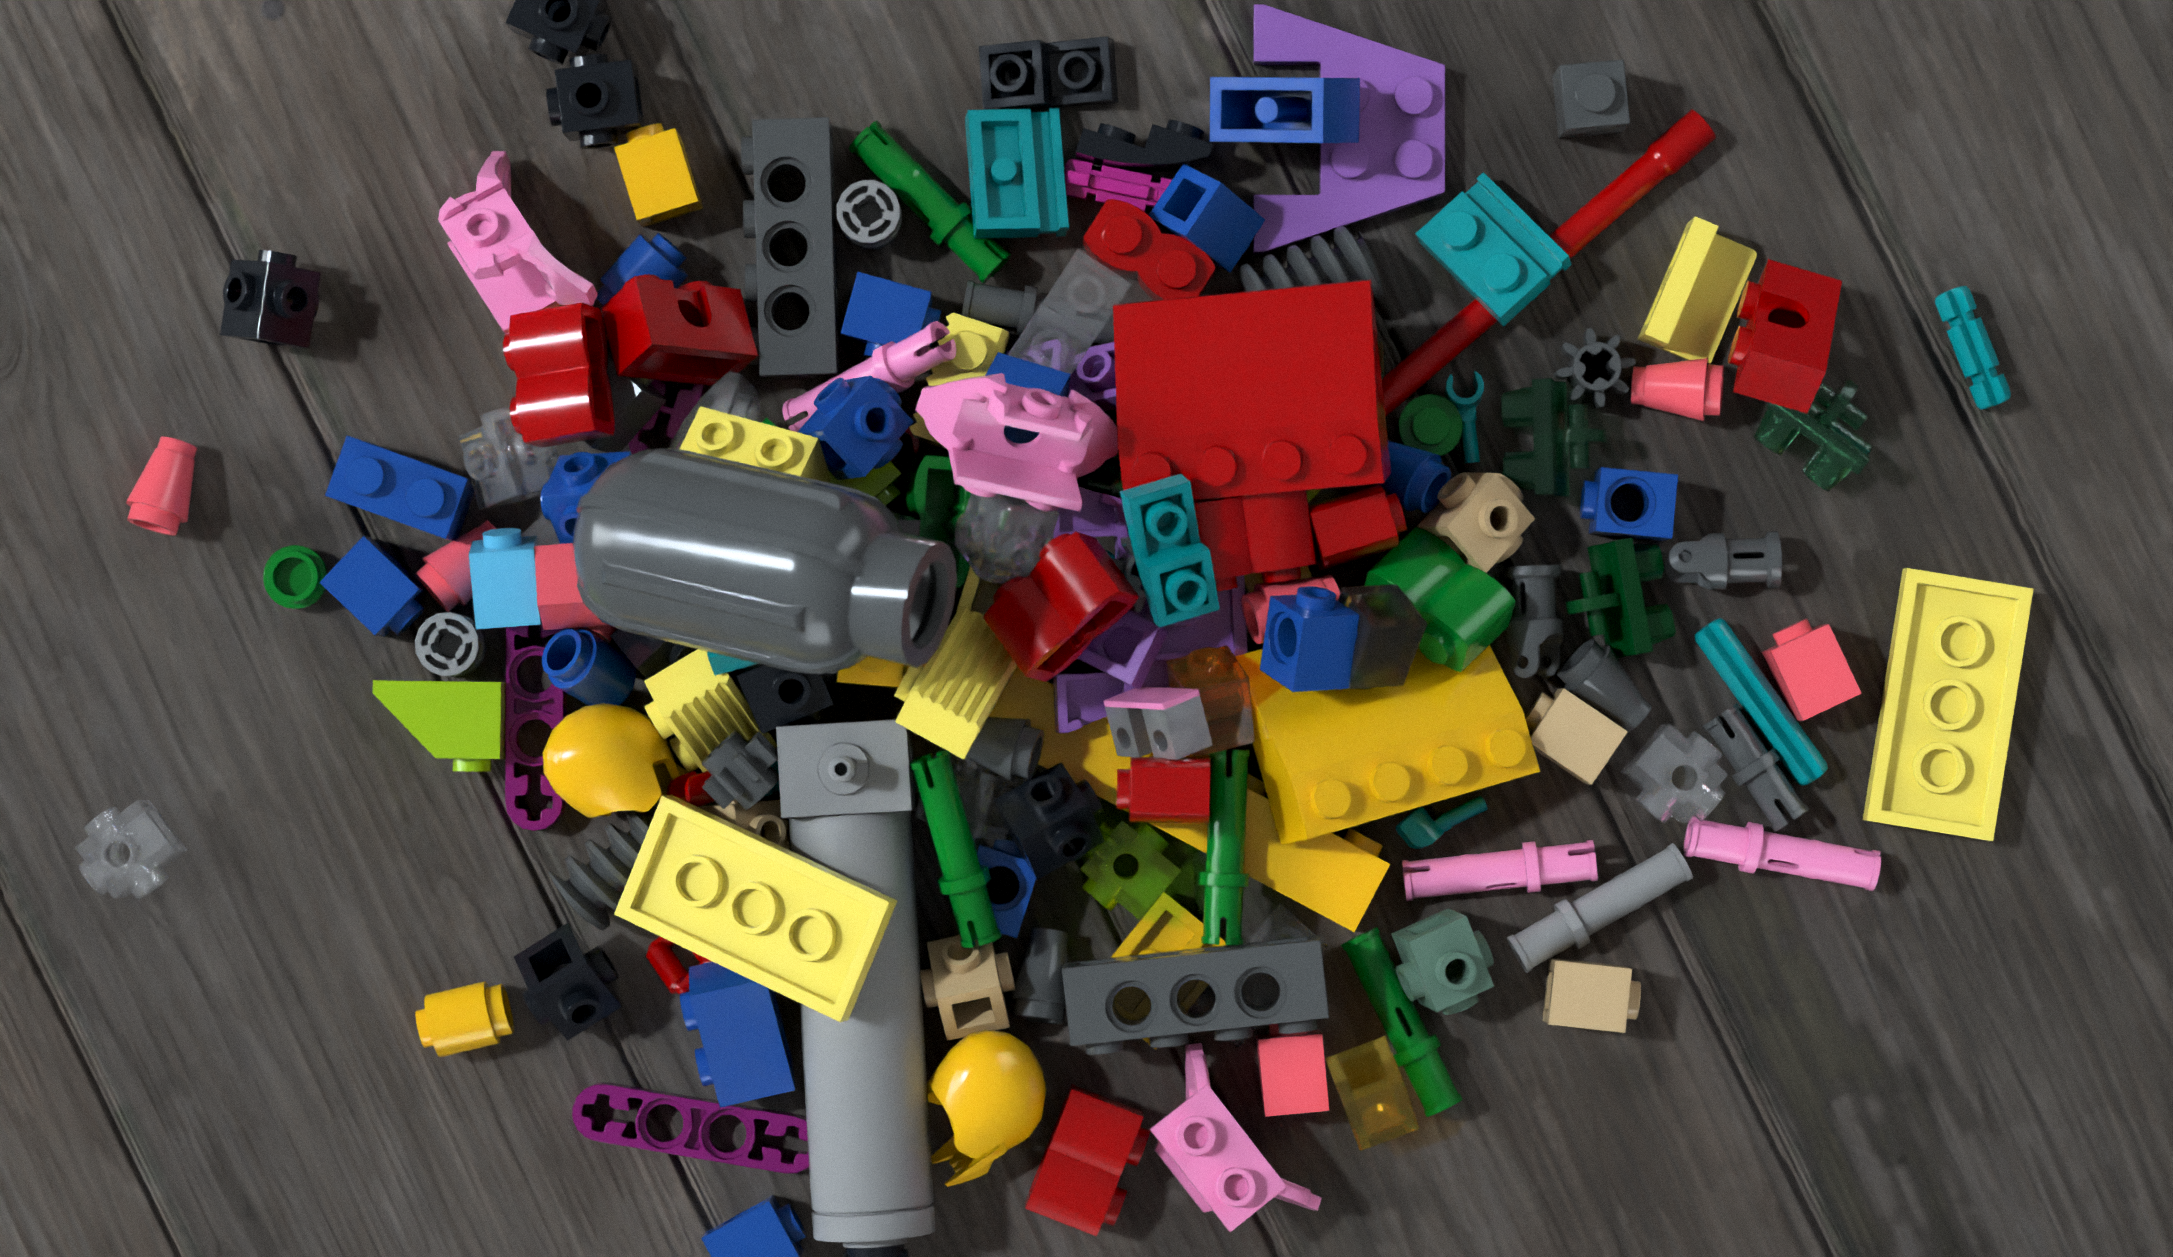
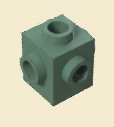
M1447 908L1391 933L1403 963L1396 966V973L1410 1001L1418 1000L1419 1004L1435 1012L1442 1010L1444 1015H1450L1474 1006L1479 1001L1477 994L1494 987L1487 969L1494 964L1491 950L1481 932L1478 930L1472 931L1466 915Z

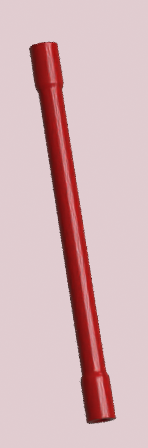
M1691 109L1650 144L1644 155L1553 231L1549 237L1571 259L1664 178L1675 174L1716 139L1714 131L1696 111ZM1476 299L1470 302L1382 378L1385 417L1497 322Z

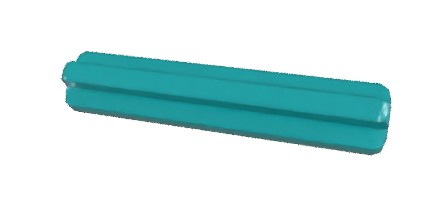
M1719 618L1702 627L1695 634L1696 643L1771 748L1775 749L1781 758V762L1796 783L1805 786L1822 776L1828 769L1827 762L1727 622Z

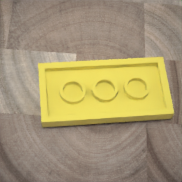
M1911 568L1903 569L1863 820L1993 841L2033 588Z
M663 795L614 915L838 1022H843L850 1018L897 900L673 795Z

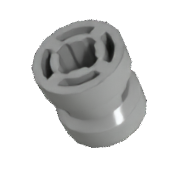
M861 180L851 184L841 194L837 203V220L845 237L853 245L863 249H880L889 245L898 236L902 226V210L895 193L886 184L876 180Z
M447 612L437 613L425 620L418 629L415 638V649L421 664L430 672L441 676L457 677L465 676L477 669L484 660L487 643L483 630H476L475 621L472 618Z

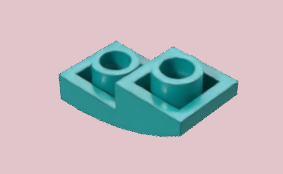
M1182 474L1120 491L1136 565L1154 623L1160 628L1220 610L1210 549L1200 542L1190 481Z

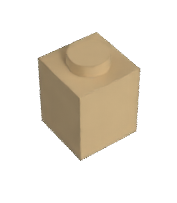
M1564 688L1557 689L1552 698L1542 692L1525 716L1527 726L1530 729L1529 733L1534 750L1587 785L1594 783L1628 732Z
M1550 958L1542 1021L1549 1025L1625 1033L1627 1019L1636 1020L1638 1017L1641 982L1631 981L1632 969L1627 966Z

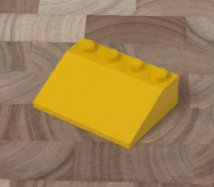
M1375 618L1364 620L1358 623V634L1355 642L1349 688L1292 692L1260 670L1263 649L1229 658L1281 845L1312 839L1540 772L1523 709L1490 645L1462 672H1458L1426 658L1418 648L1417 642L1412 635L1394 627L1385 626Z

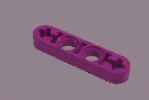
M541 622V638H550L559 631L564 630H543ZM532 625L506 627L505 804L507 813L515 824L523 829L536 831L547 829L557 823L564 814L566 802L555 793L545 774H541L540 790L543 795L552 796V808L542 810L540 820L538 821L531 819L529 809L520 808V796L530 794L532 774L518 777V763L532 767L543 766V756L534 757L525 753L519 745V732L524 724L535 719L544 721L553 730L567 716V693L553 684L540 693L529 692L522 686L518 675L520 666L529 657L542 656L545 647L534 645L518 649L519 636L532 638Z
M597 1082L588 1086L576 1097L572 1107V1118L577 1130L584 1137L597 1142L779 1173H798L809 1167L808 1151H799L794 1161H787L783 1159L784 1153L781 1147L764 1144L762 1146L763 1158L750 1155L758 1137L756 1119L769 1121L764 1134L778 1137L784 1136L788 1126H795L799 1128V1139L808 1141L806 1117L798 1114L741 1104L720 1108L718 1100L611 1082ZM600 1094L610 1096V1107L630 1111L632 1109L631 1097L642 1099L643 1103L635 1118L637 1136L625 1134V1130L630 1122L626 1120L611 1119L606 1123L604 1129L596 1128L595 1117L585 1114L586 1104L596 1103ZM669 1104L680 1111L683 1118V1128L678 1137L672 1140H661L650 1133L647 1126V1118L649 1112L657 1105ZM722 1115L738 1117L746 1128L744 1144L734 1151L719 1149L710 1137L712 1122Z

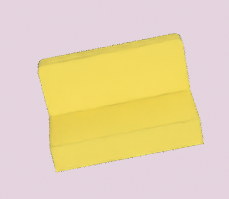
M1696 216L1686 224L1638 340L1684 360L1709 358V364H1711L1756 260V251L1716 234L1719 226Z

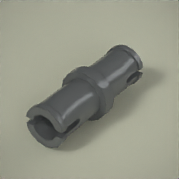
M1737 703L1721 713L1735 733V736L1731 735L1719 715L1703 725L1704 729L1710 733L1736 773L1731 776L1738 787L1742 784L1746 786L1771 823L1774 832L1790 822L1776 799H1780L1793 820L1809 810L1808 806L1802 802L1776 764L1781 758L1775 749L1772 748L1768 751L1740 711Z

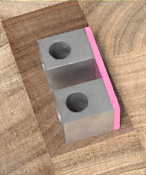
M1141 687V689L1134 688L1103 700L1117 756L1142 757L1153 752L1154 757L1178 760L1213 745L1198 689Z

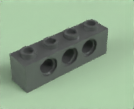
M829 117L752 119L753 136L741 137L743 175H754V200L743 201L745 239L756 238V264H745V293L747 302H757L758 327H751L758 356L748 365L759 366L760 377L764 381L830 379L840 374L833 125ZM792 170L802 174L805 177L806 186L803 194L797 200L781 202L771 195L772 181L779 173ZM786 234H798L807 241L806 256L800 263L794 266L780 265L773 258L774 244L781 236ZM788 297H799L809 305V317L806 323L796 330L782 329L775 322L776 307L782 300Z
M1320 935L1243 943V945H1221L1066 962L1062 967L1070 1046L1085 1044L1086 1054L1088 1055L1120 1052L1125 1050L1124 1040L1150 1037V1046L1152 1048L1184 1045L1189 1043L1188 1033L1214 1030L1216 1041L1244 1039L1253 1036L1252 1026L1277 1023L1280 1034L1308 1032L1318 1029L1317 1019L1329 1018ZM1254 973H1267L1278 982L1280 993L1273 1003L1266 1006H1257L1245 998L1242 985ZM1190 980H1202L1208 983L1214 990L1215 1003L1205 1012H1190L1179 1001L1178 991L1180 987ZM1126 987L1140 988L1149 996L1151 1010L1141 1019H1126L1119 1014L1115 1007V995Z

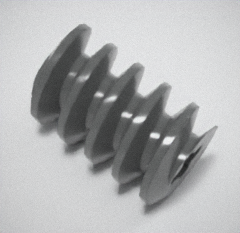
M1343 226L1334 230V249L1318 235L1310 240L1311 258L1309 259L1299 247L1293 245L1287 248L1286 268L1272 254L1263 258V277H1260L1248 264L1242 265L1239 268L1243 292L1371 279L1373 295L1377 299L1383 297L1378 272L1361 233L1358 230V239L1356 240Z
M659 801L650 809L651 814L647 817L637 811H625L631 829L627 833L611 823L605 826L611 845L607 849L590 839L586 841L585 846L590 858V862L587 865L570 855L566 857L565 862L570 874L568 880L565 881L554 873L548 872L553 883L570 906L581 918L602 931L611 925L605 906L607 905L616 910Z

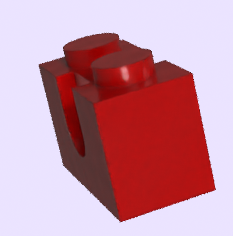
M1768 259L1759 282L1747 281L1739 303L1737 318L1747 320L1746 327H1738L1728 357V363L1738 366L1733 392L1808 413L1827 370L1842 280Z
M646 274L634 276L625 282L623 288L601 308L618 376L723 387L758 356L741 289L713 286L707 281H694L678 289L674 288L672 280H664L656 275Z

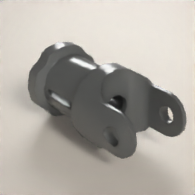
M1768 531L1764 538L1726 539L1724 533H1709L1707 536L1702 537L1700 541L1679 542L1672 547L1669 556L1664 562L1665 575L1673 582L1697 583L1699 586L1709 590H1724L1728 583L1765 582L1768 588H1780L1782 550L1778 531Z
M1561 565L1504 567V578L1510 580L1511 596L1516 601L1512 618L1510 619L1509 626L1506 628L1507 644L1510 647L1511 668L1521 678H1529L1535 674L1544 678L1552 677L1560 668V645L1563 641V619L1556 617L1555 578L1561 575ZM1523 656L1528 659V666L1526 668H1523L1520 664ZM1546 656L1551 660L1548 668L1543 665V659Z

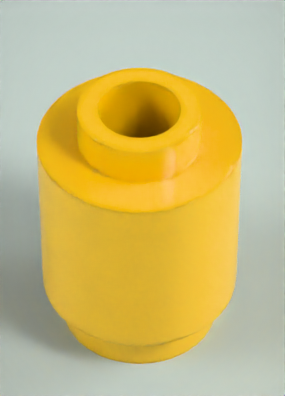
M483 981L428 994L424 998L425 1009L416 1010L415 1012L417 1029L423 1047L434 1046L438 1057L499 1044L501 1036L514 1033L511 1005L503 984L489 987L487 982Z

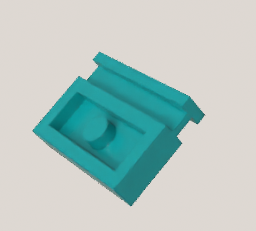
M1050 108L1048 112H1031V109L967 110L965 131L974 239L1037 237L1038 234L1056 233V237L1066 236L1069 229L1059 108Z
M1483 172L1476 178L1478 182L1466 193L1463 191L1459 193L1415 234L1419 243L1504 327L1551 284L1550 280L1562 269L1566 271L1572 263L1569 255Z

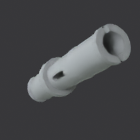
M1672 843L1663 851L1618 874L1613 879L1571 903L1567 899H1563L1554 904L1555 912L1519 933L1508 936L1506 938L1523 970L1528 973L1533 967L1574 944L1580 949L1591 943L1590 935L1641 908L1646 903L1684 881L1688 882L1693 879L1692 872L1679 849Z

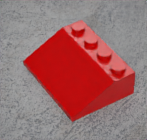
M1371 279L1113 305L1117 440L1123 490L1182 474L1190 481L1193 500L1379 484L1384 483L1390 475L1391 467Z

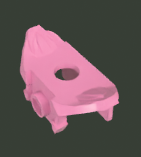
M506 151L491 152L477 175L476 191L464 194L456 199L450 196L439 210L438 221L451 240L447 243L450 250L504 334L509 333L510 315L581 302L592 306L598 294L594 284L564 266L542 246L536 234L531 230L512 201L511 162Z
M1002 373L965 378L941 385L924 387L915 409L924 419L929 433L948 449L955 484L962 485L968 492L981 497H994L997 494L1024 499L1029 505L1044 511H1056L1059 508H1065L1080 512L1083 502L1077 478L1094 472L1106 460L1116 456L1118 452L1117 427L1112 419L1094 402L1075 390H1071L1069 397H1064L1043 389H1029L1007 384ZM1007 425L1037 432L1039 435L1028 443H1014L1005 436L1004 427Z
M1202 1043L1185 1045L1186 1101L1154 1125L1150 1131L1158 1140L1155 1145V1152L1203 1213L1213 1211L1229 1232H1232L1273 1198L1318 1211L1322 1197L1312 1194L1310 1189L1280 1178L1213 1092L1210 1086L1207 1060L1203 1052Z

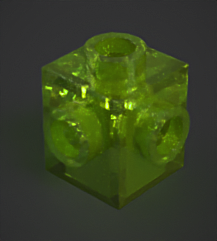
M1121 820L1114 829L1103 822L1099 829L1105 842L1085 854L1088 860L1080 870L1090 878L1082 888L1110 912L1120 903L1140 920L1181 870L1162 854L1169 843L1145 822H1137L1131 828L1126 822ZM1131 854L1137 859L1138 868L1133 875L1123 877L1114 871L1113 863L1119 855Z

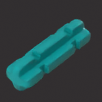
M1958 286L1939 294L1935 298V304L1942 322L1948 320L1951 327L1946 332L1964 377L1970 376L1974 385L1970 386L1969 389L1976 406L1979 409H1988L2011 398V390L2004 373L2000 375L1997 373L1995 366L2000 363L1982 318L1976 319L1972 310L1976 309L1977 306L1970 289L1967 286Z

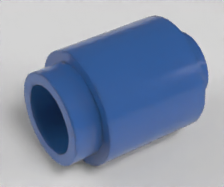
M659 232L651 241L640 233L600 278L604 285L597 291V299L604 306L623 288L625 282L634 276L646 274L656 275L664 280H672L674 288H678L688 277L687 273L680 267L687 257Z
M564 629L559 631L549 640L543 651L542 667L548 674L551 683L588 706L601 703L620 705L630 696L634 688L636 667L623 651L585 629Z

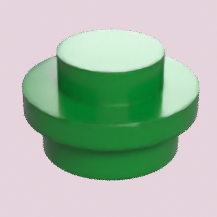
M1433 394L1422 395L1410 401L1403 409L1399 417L1398 432L1404 445L1435 453L1441 457L1449 453L1460 440L1462 419L1456 406L1448 399Z
M290 545L277 550L268 559L263 572V582L268 595L277 604L290 609H302L313 605L322 597L326 588L319 582L328 574V570L324 560L314 550L300 545Z

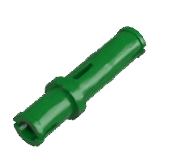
M878 121L871 123L869 128L866 127L851 143L848 150L853 155L855 154L933 231L930 238L939 247L946 244L979 277L978 279L983 284L993 277L1011 258L1012 254L1001 247L993 238L974 239L972 208L966 202L959 205L882 128Z
M1208 749L1210 759L1209 823L1207 824V855L1205 871H1199L1198 885H1205L1203 936H1201V943L1219 945L1220 919L1225 917L1226 945H1243L1244 887H1248L1249 873H1244L1248 757H1250V750H1232L1231 775L1227 777L1225 775L1226 749Z
M943 750L936 753V758L933 757V753H928L911 760L909 764L914 772L943 874L938 879L940 891L944 895H949L961 937V946L963 948H973L975 946L974 940L978 939L979 946L998 940L1002 933L1000 928H998L986 883L991 879L988 866L980 865L951 763V753Z
M1375 927L1344 942L1341 946L1346 951L1368 999L1395 1050L1391 1058L1396 1068L1403 1066L1424 1108L1426 1117H1429L1457 1104L1463 1098L1457 1092L1437 1051V1048L1441 1046L1437 1035H1429L1414 1003L1406 996L1399 982L1396 966L1379 935L1378 927Z

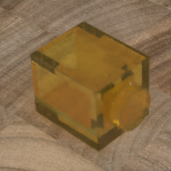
M1385 1036L1325 1058L1342 1109L1359 1151L1420 1129L1404 1080Z

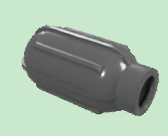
M645 449L610 464L594 482L587 494L580 497L576 508L578 516L574 527L573 551L579 593L583 603L602 622L622 631L790 672L822 674L836 673L841 669L849 668L863 661L867 656L918 668L927 663L936 652L949 624L957 581L956 563L950 546L941 541L903 533L896 516L880 500L854 488L687 450Z

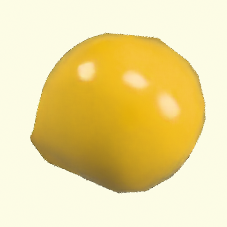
M601 703L589 705L565 716L552 730L543 751L544 774L555 793L572 808L588 818L597 816L608 817L616 811L647 812L658 800L660 801L663 795H667V787L675 777L688 773L676 764L668 747L667 740L662 738L649 717L633 708Z
M982 1030L968 1034L949 1050L927 1082L928 1102L943 1106L954 1132V1135L931 1156L932 1164L950 1160L949 1164L954 1168L953 1170L956 1174L944 1184L949 1187L976 1179L988 1173L993 1161L1030 1137L1042 1119L1046 1096V1085L1042 1068L1031 1049L1022 1040L1009 1033Z

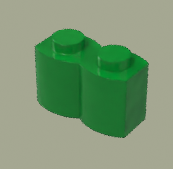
M924 455L914 458L907 469L902 488V502L905 515L920 520L919 537L941 541L950 546L956 563V588H960L966 580L972 560V542L966 522L974 509L976 495L968 492L962 485L955 484L949 457Z
M1417 527L1368 571L1362 599L1367 604L1369 612L1378 622L1412 635L1417 642L1418 648L1426 658L1458 672H1462L1509 626L1516 602L1511 594L1493 577L1474 566L1465 564L1461 557L1443 540Z

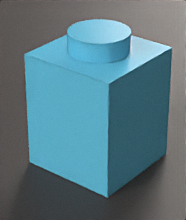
M499 528L483 532V540H473L469 551L476 630L541 625L537 606L534 546H538L537 536L522 537L521 529Z

